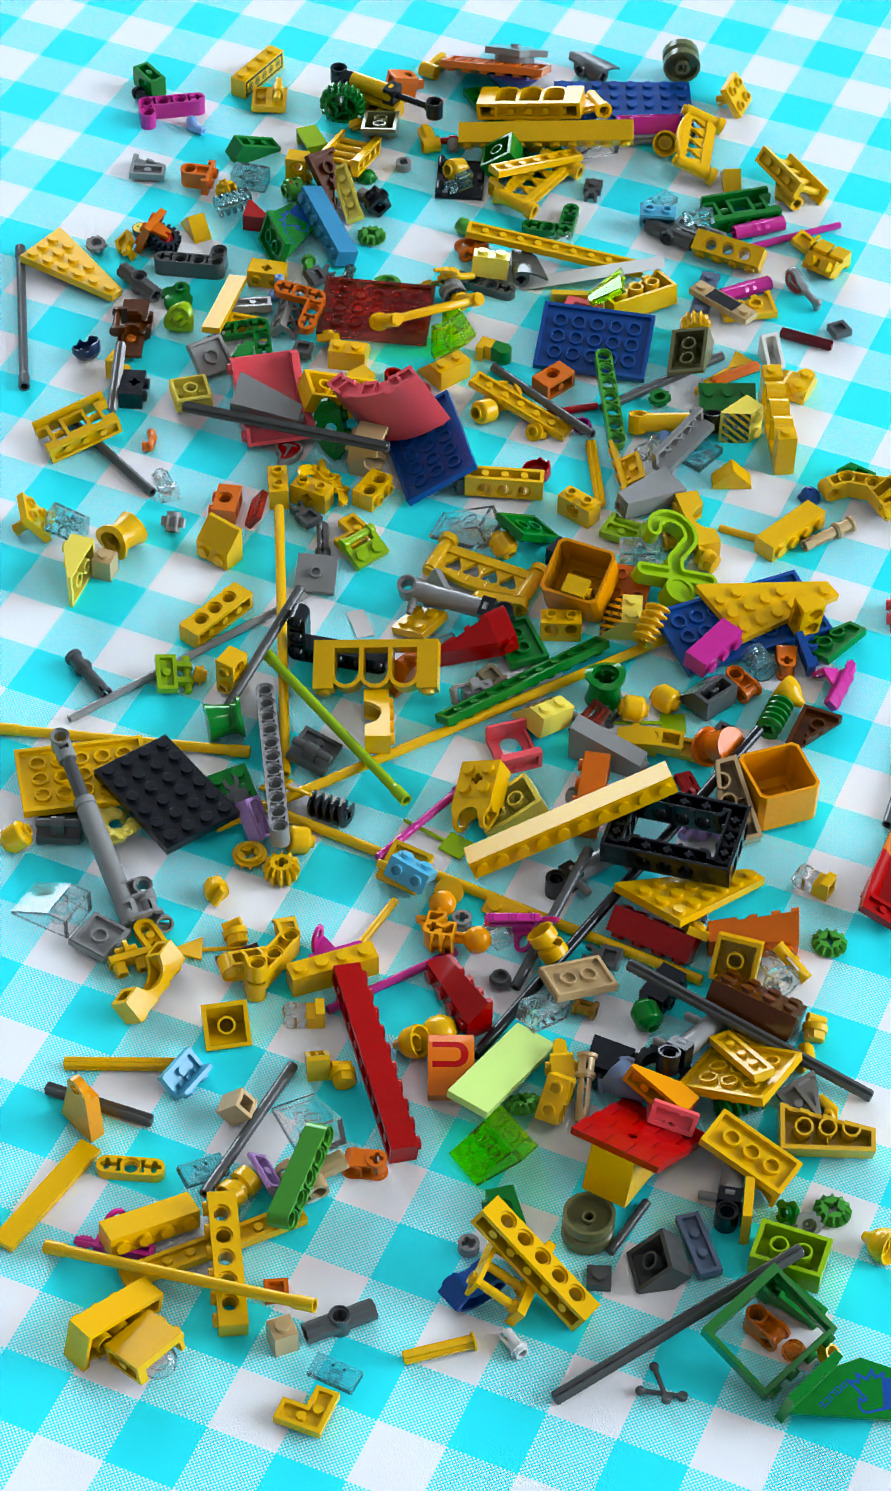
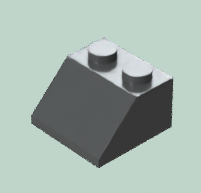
M664 1228L659 1229L626 1252L638 1294L674 1290L692 1278L681 1237Z

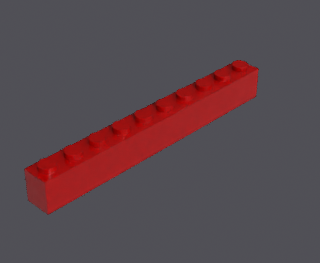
M360 962L334 965L331 981L388 1162L392 1164L417 1160L418 1150H421L422 1147L419 1135L416 1136L415 1120L413 1116L410 1117L408 1099L403 1097L402 1080L398 1079L396 1075L397 1065L395 1060L392 1061L390 1043L385 1041V1028L379 1022V1009L373 1004L374 996L372 989L368 988L367 972L362 970Z

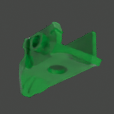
M329 398L321 399L313 414L314 421H317L316 427L326 429L328 423H333L336 425V431L351 434V429L347 428L346 423L348 412L347 409H343V404L338 406ZM324 440L318 441L322 450L333 460H340L346 451L344 444Z

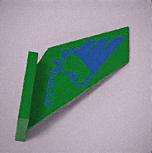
M298 200L275 211H266L258 241L268 260L286 262L288 257L314 231Z
M835 1350L786 1397L774 1417L781 1424L790 1415L891 1421V1367L861 1357L838 1365L843 1355Z

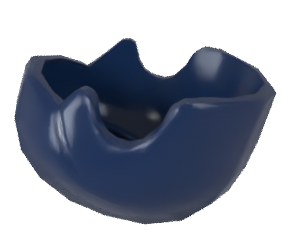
M92 335L88 337L86 342L79 339L77 345L72 347V354L83 361L96 358L101 349L100 339Z

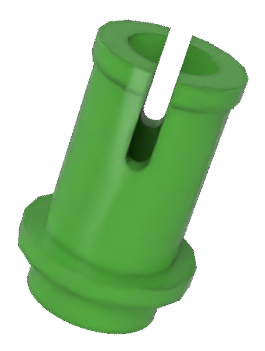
M306 254L302 258V274L305 270L313 268L316 264V259L313 255Z

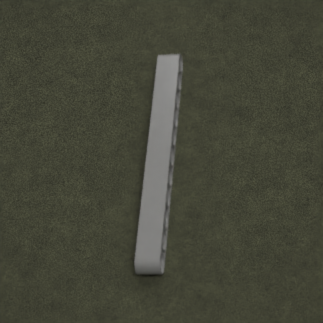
M260 683L256 686L255 690L270 841L272 846L284 848L290 844V829L275 689L270 683Z

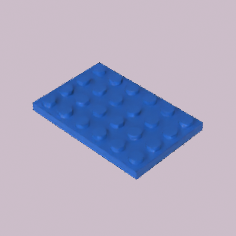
M545 301L532 364L533 368L544 370L560 360L573 369L575 374L597 377L594 364L595 352L598 349L605 348L612 353L617 380L644 383L656 315ZM599 356L600 359H608L606 356ZM606 369L601 370L603 373H610Z
M448 390L434 396L451 418L444 425L414 438L388 441L390 442L389 453L406 501L410 506L478 469Z

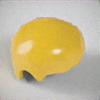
M437 1014L429 1017L423 1023V1026L427 1028L430 1035H458L456 1023L449 1016Z

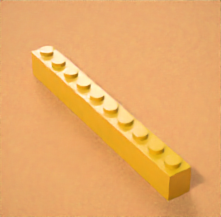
M633 119L459 122L458 143L460 148L464 150L482 149L484 145L510 132L514 133L522 144L523 149L525 147H532L534 149L550 147L558 149L560 146H567L568 148H577V146H584L585 148L620 146L627 148L630 145H634Z
M663 761L463 849L468 865L475 878L478 879L679 791L666 761Z

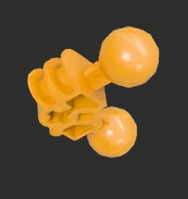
M438 890L434 892L429 898L428 906L430 910L428 914L416 916V923L420 924L423 932L424 945L429 949L430 953H433L435 950H438L439 954H445L446 951H450L453 955L456 943L464 944L465 948L474 954L484 953L491 946L492 937L486 928L473 926L466 932L457 931V922H448V916L453 914L456 909V899L449 891Z

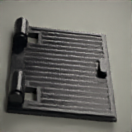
M440 155L438 158L435 198L481 201L485 175L480 167L481 161L466 160L470 168L467 178L460 181H449L443 174V166L448 159H445L444 155Z

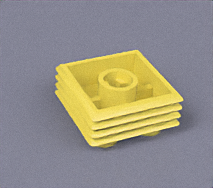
M205 374L169 379V391L176 412L185 413L182 411V404L185 401L213 406V395Z

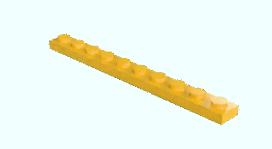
M470 220L465 234L466 238L590 267L636 260ZM637 272V273H631V274H624V275H629V276H631V277L642 278L643 272Z

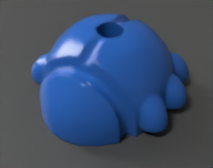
M812 486L803 488L797 496V499L802 503L809 500L817 505L821 501L820 492Z

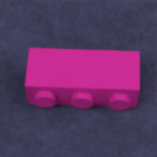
M722 618L686 651L683 665L701 678L708 673L711 674L716 669L718 663L724 662L731 651H736L740 647L743 631L725 618Z

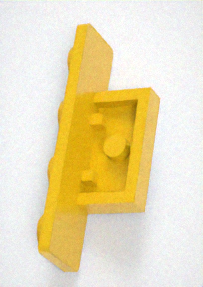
M613 440L608 441L610 445L608 452L610 457L614 459L611 463L614 470L618 472L615 476L621 485L619 487L620 491L646 477L643 462L638 451H634L621 458L620 452Z

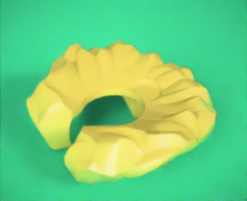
M114 806L104 809L99 808L113 845L124 842L130 835L137 834V831L141 828L132 817L127 819L128 814L125 810ZM118 819L124 826L114 829L109 827V823Z

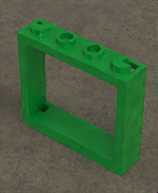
M774 1262L702 1328L700 1335L764 1401L768 1396L773 1399L783 1389L780 1385L786 1379L791 1382L801 1372L798 1368L804 1362L809 1365L818 1356L816 1351L821 1346L827 1348L836 1339L834 1334L838 1328ZM774 1281L823 1334L764 1387L715 1334L765 1287Z

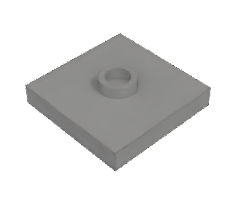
M220 333L186 346L198 375L205 374L208 379L227 372L226 364H229L231 356Z
M298 553L294 588L296 585H301L304 587L306 594L334 596L339 557Z
M95 911L68 939V945L105 964L108 961V957L114 954V949L121 947V940L126 939L127 941L132 933L130 929Z

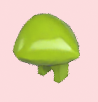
M182 301L171 306L165 314L164 327L175 332L193 331L194 315L190 303Z

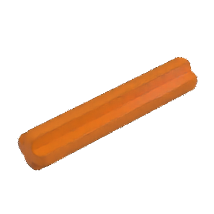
M753 361L711 377V382L729 383L760 371V363Z

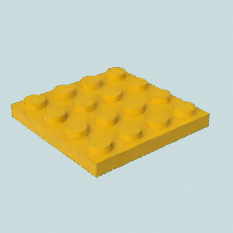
M746 1043L775 1068L774 1077L768 1078L764 1082L754 1083L710 1046L680 1082L698 1096L708 1097L712 1100L720 1099L730 1101L731 1103L764 1107L803 1060L802 1052Z

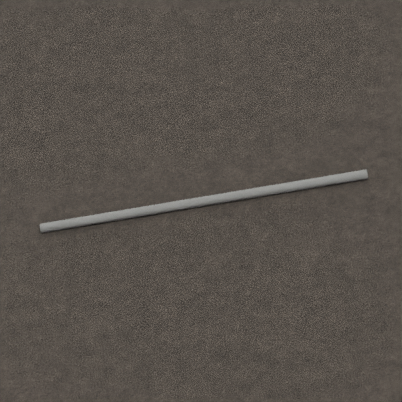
M305 592L299 599L298 603L308 599V596ZM276 606L182 656L187 655L192 660L276 616ZM182 656L176 658V661H182ZM155 670L67 715L68 721L72 723L156 679Z

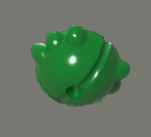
M365 169L356 178V181L364 185H371L376 182L378 177L373 170Z
M654 389L651 391L648 400L650 404L661 408L671 401V394L663 389Z

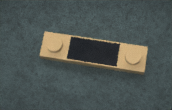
M702 280L689 288L690 295L744 326L757 318V311Z

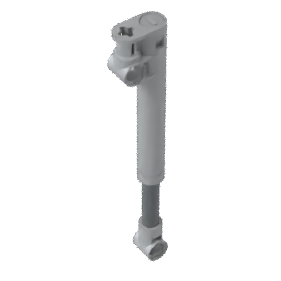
M62 727L53 729L50 734L51 749L56 755L59 765L64 768L74 793L75 800L73 804L121 925L131 930L134 929L135 922L140 919L147 918L155 922L156 918L163 914L164 911L162 908H158L156 903L157 897L153 889L152 880L147 876H138L127 880L96 800L92 794L88 793L76 763L77 756L70 741L69 731Z

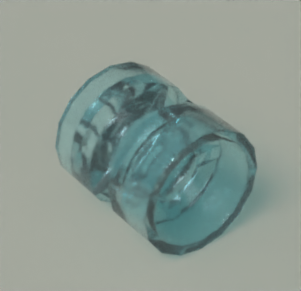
M760 643L752 644L741 654L743 664L758 682L768 681L776 674L778 665L764 645Z

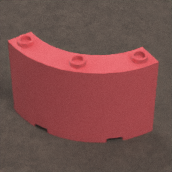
M296 349L229 358V364H226L227 374L231 375L233 392L235 391L240 372L302 404L297 389V384L302 376L299 352ZM302 407V413H305L302 424L315 427L312 413L304 412ZM240 424L242 442H246L248 447L313 439Z
M411 365L389 376L387 381L380 383L377 380L360 384L348 378L343 372L326 383L358 424L360 421L388 426L389 436H385L384 440L399 441L414 438L444 425L446 421L451 419Z

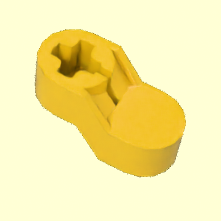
M490 176L488 195L493 197V192L496 188L504 189L505 186L500 183V178ZM495 198L492 199V203L502 204L496 201Z

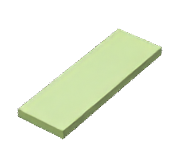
M517 1022L448 1089L446 1097L487 1119L549 1056V1053H552L553 1042Z

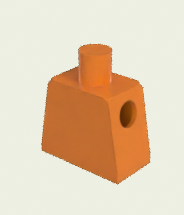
M388 69L386 82L389 83L392 80L401 83L402 94L416 98L417 90L424 89V80L418 79L411 70Z

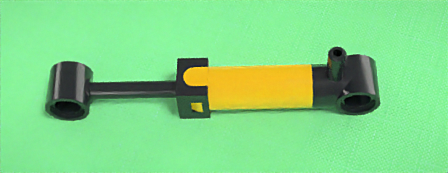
M341 62L333 63L330 66L331 84L335 82L338 85L340 81L342 84L348 82L349 86L354 84L355 89L360 88L361 92L383 99L384 104L392 107L401 100L424 108L426 118L431 121H438L443 117V100L440 97H429L425 102L402 94L401 83L392 80L389 83L348 69L347 65Z

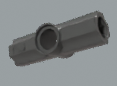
M650 218L646 220L644 231L658 237L662 244L667 246L674 244L692 251L691 245L695 236L682 231L678 224L671 223L668 225Z
M126 262L120 264L117 269V275L132 286L134 294L143 295L153 303L159 301L163 291L147 278L145 271L136 270Z
M370 1298L347 1307L335 1305L329 1310L328 1314L301 1323V1329L306 1342L311 1345L332 1336L338 1338L345 1337L350 1333L351 1329L377 1320L378 1312L375 1303Z

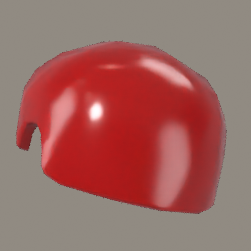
M542 457L525 462L522 467L524 469L545 470L544 483L551 476L550 461L547 460L546 462Z

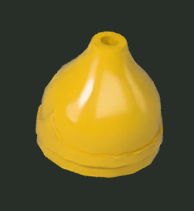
M663 130L654 136L652 146L656 154L661 157H669L676 152L675 134L673 132Z
M791 675L787 676L771 695L786 696L793 702L794 707L802 708L806 703L800 684Z
M413 1024L400 1032L398 1038L393 1041V1048L400 1051L407 1058L423 1059L428 1056V1034L430 1033L425 1026Z
M882 1227L873 1231H864L861 1235V1240L865 1243L869 1255L882 1265L891 1264V1229Z

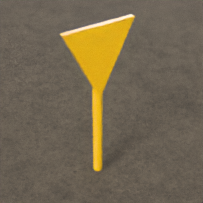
M735 351L729 366L711 377L753 361ZM711 377L705 379L704 382L707 380L711 381Z

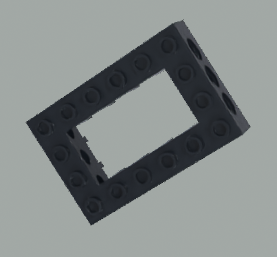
M679 791L608 822L600 842V861L729 888L751 825V806ZM643 818L721 834L719 841H716L715 854L711 857V852L705 848L700 847V849L683 846L682 843L663 842L661 839L644 838L633 833L638 819Z

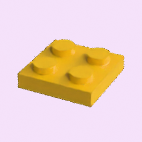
M416 605L411 615L405 614L391 629L393 634L414 639H427L449 618L446 611Z

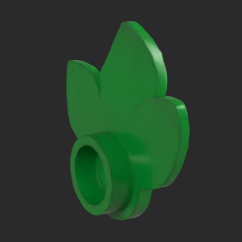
M180 281L173 286L162 289L163 295L160 298L164 299L166 310L182 301L189 302L192 305L193 296L190 294L188 283Z

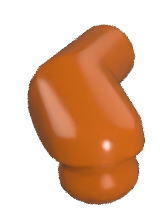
M151 428L146 433L148 441L141 443L143 452H152L154 450L157 434Z

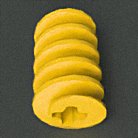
M646 603L645 610L641 613L642 617H639L638 624L634 627L635 631L631 633L632 639L647 649H653V645L649 642L657 641L653 634L660 635V631L656 628L664 627L660 620L667 621V617L663 614H670V610L658 603Z

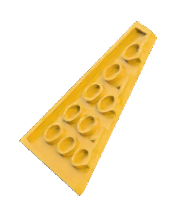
M60 227L20 255L19 262L107 301L113 302L122 295V288Z
M828 581L698 584L694 590L719 620L725 618L743 631L741 644L787 624L795 597L817 591L826 605L837 601L839 598L838 592Z
M740 869L735 870L729 888L677 877H662L614 883L613 891L676 927L681 928L764 886L765 877L757 874L754 870Z

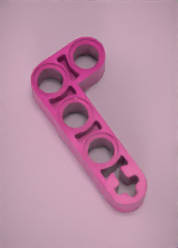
M200 92L140 98L138 100V110L141 128L153 130L156 127V119L203 115L205 113V95Z
M682 114L616 116L615 120L633 119L634 134H657L663 130L676 133L677 127L682 120Z

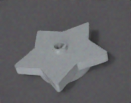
M513 43L511 45L492 44V46H485L484 52L495 54V60L510 63L532 64L535 57L548 58L547 50Z

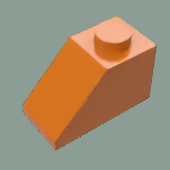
M404 653L395 660V680L399 683L412 681L417 672V653ZM393 685L389 688V694L395 698L404 693L395 689Z

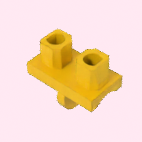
M126 939L121 940V947L114 949L115 955L108 957L109 971L113 970L117 979L129 976L127 966L134 964L137 973L147 972L145 956L149 952L148 946L137 949L136 943L128 945Z

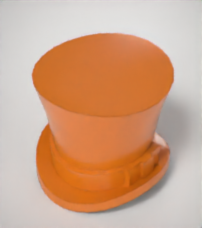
M705 726L698 731L691 743V756L698 765L713 767L716 760L730 756L744 740V737L736 727L730 726L716 731L712 726Z

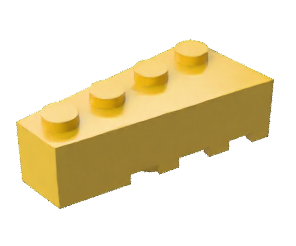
M656 269L651 276L646 274L642 277L641 281L629 283L628 288H620L605 296V309L646 314L677 304V284L660 269Z
M143 1276L136 1281L130 1282L118 1292L111 1293L99 1303L92 1304L82 1313L75 1314L68 1322L63 1355L82 1372H85L90 1368L89 1362L95 1357L100 1360L106 1355L104 1345L149 1309L153 1313L158 1314L161 1311L164 1293Z

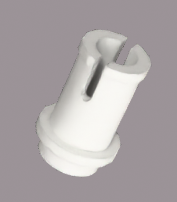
M512 1328L504 1329L502 1333L506 1337L500 1334L499 1339L511 1351L510 1355L513 1358L523 1359L529 1352L528 1344L524 1341L522 1342Z

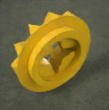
M256 841L241 842L232 851L235 865H240L241 869L248 867L250 870L252 867L259 868L261 863H265L267 857V850L264 845ZM253 853V857L251 856L246 859V856H250Z

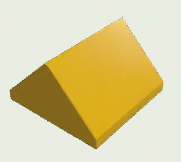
M247 999L200 1005L206 1051L252 1045Z

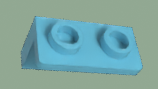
M641 204L639 226H644L648 218L656 219L668 225L673 223L676 218V207Z
M400 850L391 855L383 874L421 895L427 883L434 880L439 871L434 869L432 864L414 858L411 852Z
M186 1047L161 1073L157 1080L174 1100L183 1097L186 1099L195 1092V1087L198 1083L208 1078V1072L213 1068V1065L211 1063L203 1064L190 1047Z

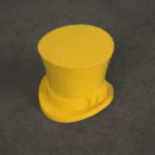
M127 511L122 512L113 524H106L98 528L95 534L96 539L103 548L117 551L119 560L125 559L128 549L144 543L148 536L147 530L140 519Z

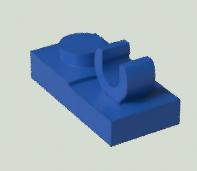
M799 631L795 634L794 643L797 646L805 674L809 677L818 667L817 657L812 655L811 652L818 649V643H809V641L814 640V634H808L805 637L803 631Z

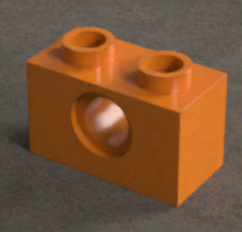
M559 360L532 376V388L551 400L574 386L575 371Z
M219 483L217 491H213V504H209L208 514L212 512L236 525L243 501L242 486Z

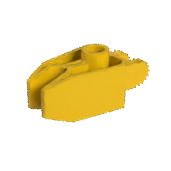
M556 1038L553 1041L552 1053H549V1061L544 1062L545 1076H548L549 1072H558L576 1079L575 1072L578 1071V1061L574 1060L573 1052L567 1051V1043L562 1038ZM575 1086L569 1103H572L575 1094Z

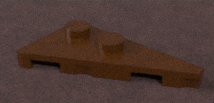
M333 146L308 154L304 159L317 186L323 187L336 211L337 198H335L334 191L337 188L336 164L333 163V153L335 152Z
M804 704L785 744L793 742L799 744L802 749L841 724L843 715Z

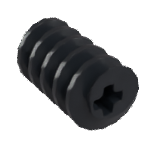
M314 789L312 797H309L307 802V813L312 818L316 816L318 820L324 819L325 822H332L334 825L339 824L345 828L352 821L355 803L348 807L349 801L344 800L341 805L340 797H337L333 802V796L328 795L327 799H325L324 792H321L317 797V790Z

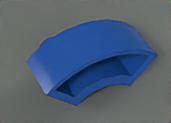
M480 1258L473 1262L468 1269L459 1273H452V1275L446 1277L442 1282L441 1288L437 1291L456 1312L472 1310L492 1298L479 1288L469 1296L464 1294L468 1286L466 1280L471 1272L476 1269ZM488 1271L483 1280L499 1291L507 1285Z

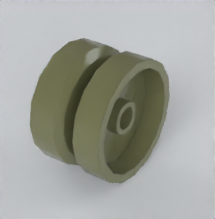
M675 39L664 47L662 51L663 70L670 81L689 82L697 77L700 72V59L696 44L688 39Z
M588 1191L576 1193L570 1197L563 1206L561 1236L565 1245L570 1250L583 1255L599 1254L606 1250L614 1237L616 1211L613 1203Z

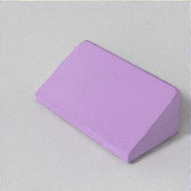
M259 794L235 803V807L240 811L239 818L248 841L258 842L270 837L268 817Z
M248 1152L247 1157L266 1189L274 1198L281 1182L280 1178L266 1155Z

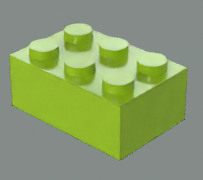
M762 1218L749 1254L747 1273L795 1244H800L804 1249L805 1256L782 1271L805 1291L818 1294L830 1259L833 1239Z

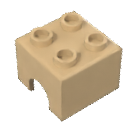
M360 421L357 428L353 427L351 434L384 440L385 436H389V427ZM345 445V450L348 451L345 465L348 466V473L351 475L364 477L372 468L382 471L389 456V451L384 453Z

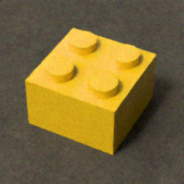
M723 931L719 932L708 978L714 979L724 969H734L740 973V976L757 980L765 942Z

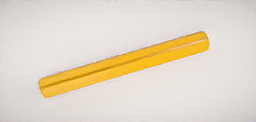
M588 439L585 446L593 496L601 502V508H604L606 500L597 444L594 439Z
M66 1056L63 1060L64 1070L164 1071L176 1057Z

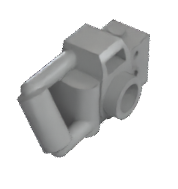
M478 677L469 679L468 682L452 685L449 689L451 704L455 705L494 686L490 678L480 681ZM458 689H461V699H462V700H460V701H459Z

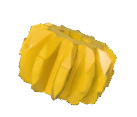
M695 310L692 313L686 312L685 316L681 318L680 329L709 327L710 329L711 327L708 314L703 315L702 310L699 313H696Z
M283 851L280 854L273 852L271 857H266L263 866L264 878L272 886L278 884L281 888L286 884L290 887L291 882H297L300 873L297 857H293L291 852L288 854H284Z

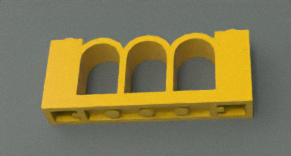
M510 86L502 88L482 87L476 103L477 120L581 119L585 105L584 86H567V88L551 86L545 89L537 86L522 89Z
M781 364L762 365L758 402L764 405L762 422L774 475L794 474L798 437L793 417L790 415L789 399L786 398V386L783 381Z
M438 638L314 640L312 689L315 694L321 697L336 694V688L343 693H354L361 689L363 685L366 689H389L393 685L395 689L404 693L413 692L417 689L419 693L426 696L440 693V641ZM359 653L357 678L348 684L338 682V654ZM366 653H388L387 676L380 683L374 684L366 681ZM395 653H417V672L412 681L399 683L395 680Z

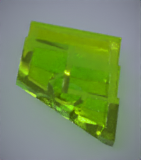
M622 267L588 291V301L591 307L625 293V276Z
M460 308L442 312V323L431 326V356L433 359L459 350L476 337V332Z

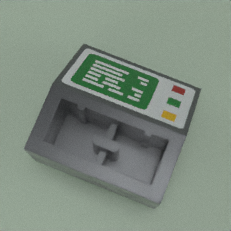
M724 674L707 677L680 694V701L707 722L736 703L738 685Z

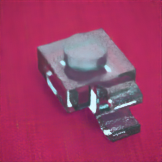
M467 169L455 174V179L444 183V189L450 188V194H455L456 192L459 193L473 187V172Z
M713 207L697 209L695 213L691 211L682 212L683 218H689L684 219V226H690L697 223V226L715 223Z

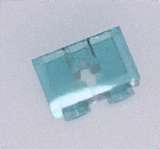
M236 162L230 173V179L236 184L237 189L265 193L270 183V167Z
M54 502L45 515L44 531L66 541L71 533L86 537L89 533L90 517Z

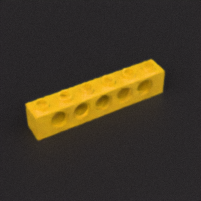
M236 1190L207 1192L206 1201L202 1202V1214L208 1218V1223H204V1236L210 1240V1245L206 1246V1258L212 1262V1268H208V1276L245 1284ZM224 1217L226 1219L223 1221H219L215 1218ZM226 1239L228 1241L225 1243H221L217 1240ZM228 1261L230 1264L222 1265L219 1262ZM210 1290L211 1305L216 1306V1313H212L213 1328H218V1337L248 1335L247 1297ZM233 1306L235 1309L226 1310L223 1307Z
M498 1195L470 1221L572 1332L584 1323L600 1306V1303L593 1295L585 1289L576 1277L571 1274Z

